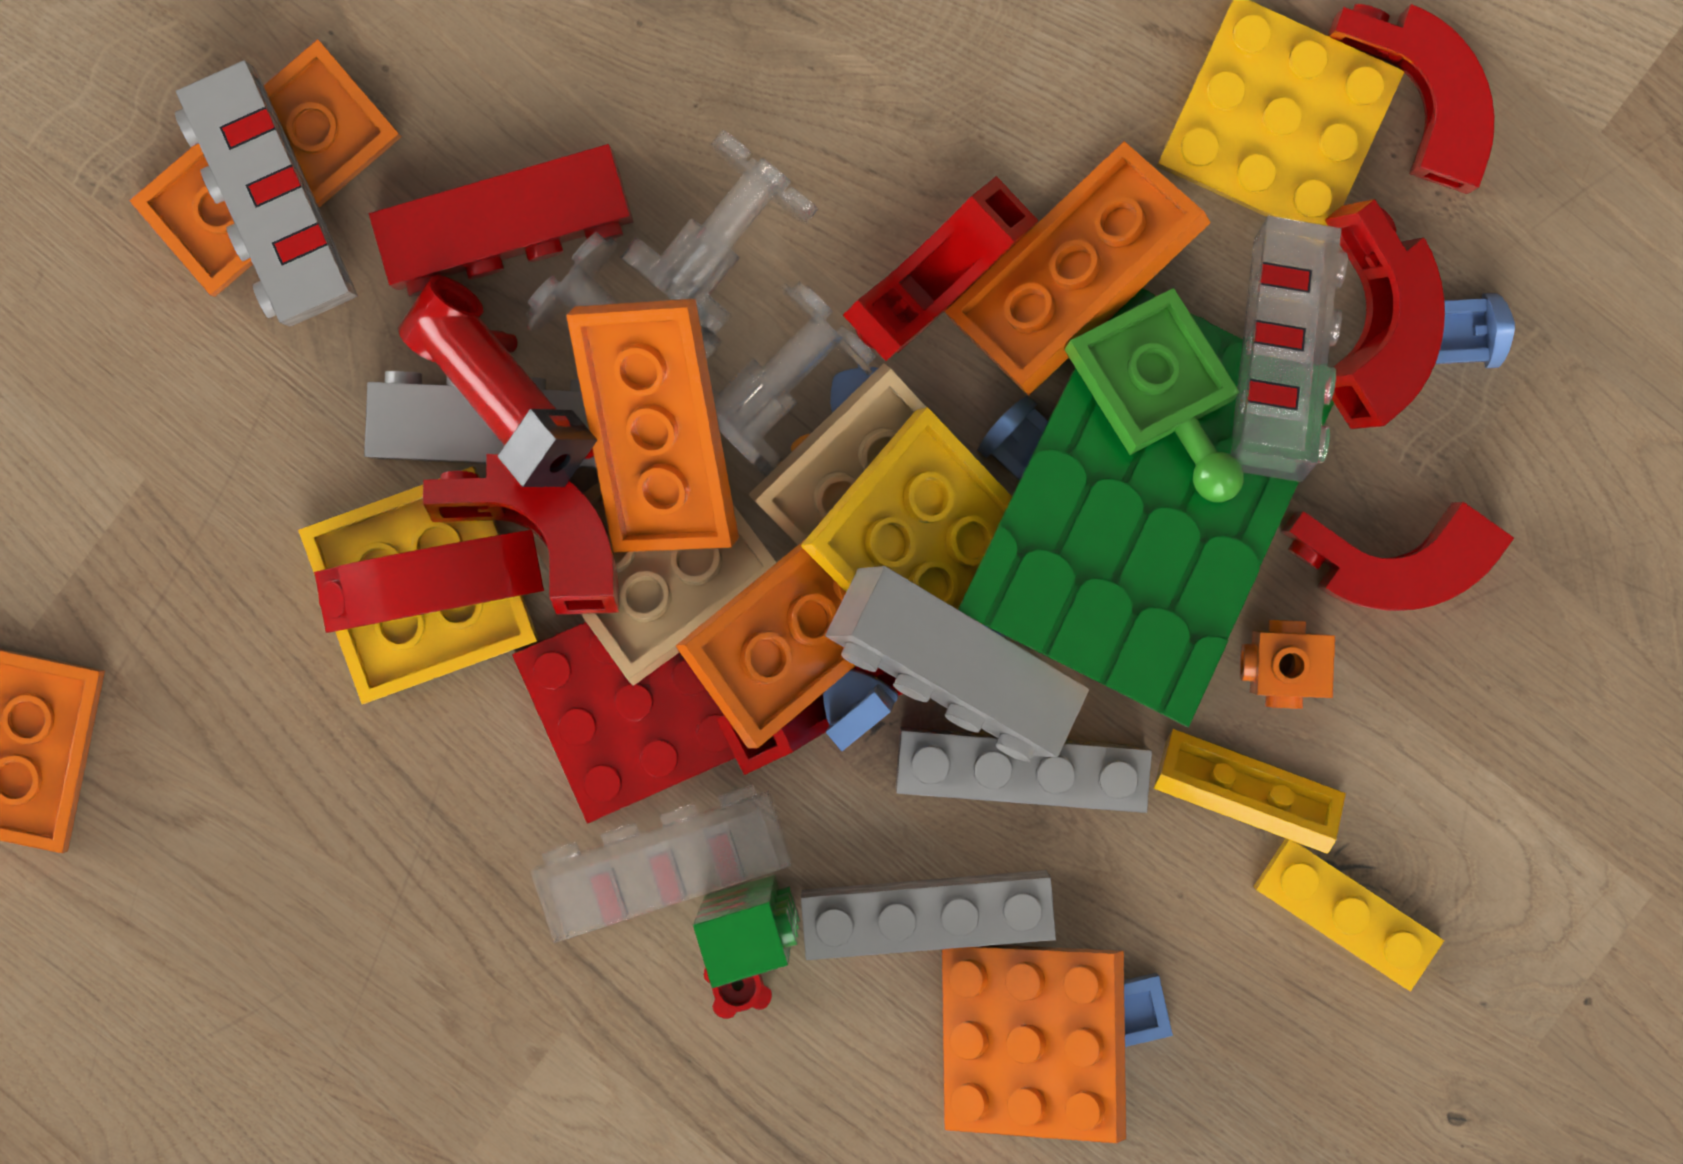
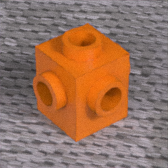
M1269 620L1268 631H1252V644H1242L1240 655L1241 681H1250V693L1266 696L1265 707L1302 709L1303 697L1333 698L1335 635L1306 633V621ZM1289 654L1292 658L1291 669L1287 673L1282 674L1279 668L1280 660L1284 655Z

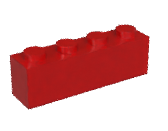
M609 144L368 213L389 286L396 290L407 288L409 297L419 296L432 276L447 277L466 271L469 280L486 277L504 270L502 260L526 254L528 262L548 259L564 252L561 243L581 237H586L588 245L607 242L623 236L621 226L634 222L615 155Z

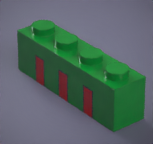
M775 875L704 896L693 923V928L712 988L788 966L790 949L792 946L798 945L796 937H799L797 930L799 929L798 922H800V917L791 887L779 889Z

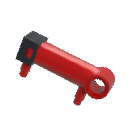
M432 276L398 327L401 339L412 351L429 361L437 363L503 443L504 448L497 457L522 487H565L582 461L594 457L592 447L597 442L596 437L573 410H557L510 355V353L516 350L518 345L516 336L500 330H490L480 319L484 312L483 305L475 294L453 279L444 276Z

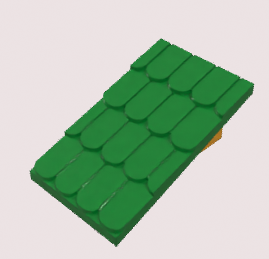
M1142 288L1109 320L1156 297V295ZM1190 313L1240 392L1232 402L1198 419L1217 452L1228 453L1241 464L1244 481L1239 493L1225 502H1212L1203 498L1197 492L1193 483V471L1196 465L1175 432L1129 455L1074 367L957 609L975 621L1188 728L1229 641L1228 638L1256 580L1263 559L1303 475L1305 465L1334 405L1319 377L1315 374L1307 372ZM1250 379L1300 387L1298 411L1249 403Z

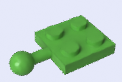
M1174 288L1070 340L1064 349L1129 455L1175 432L1196 465L1193 471V483L1197 492L1203 498L1212 502H1225L1239 493L1244 481L1241 464L1232 455L1225 452H1217L1198 419L1232 402L1240 392Z

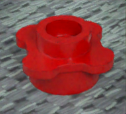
M705 967L703 973L704 979L710 983ZM758 974L742 979L744 986L740 990H735L732 987V983L712 988L715 998L712 1007L715 1014L723 1019H730L734 1017L736 1012L746 1011L751 1007L757 1010L765 1009L771 1002L772 991L768 986L764 985L762 975Z

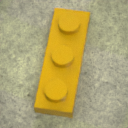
M1172 729L1165 742L1153 788L1327 854L1337 840L1346 796L1344 792Z
M1285 838L1253 886L1257 891L1410 992L1445 941L1297 842Z

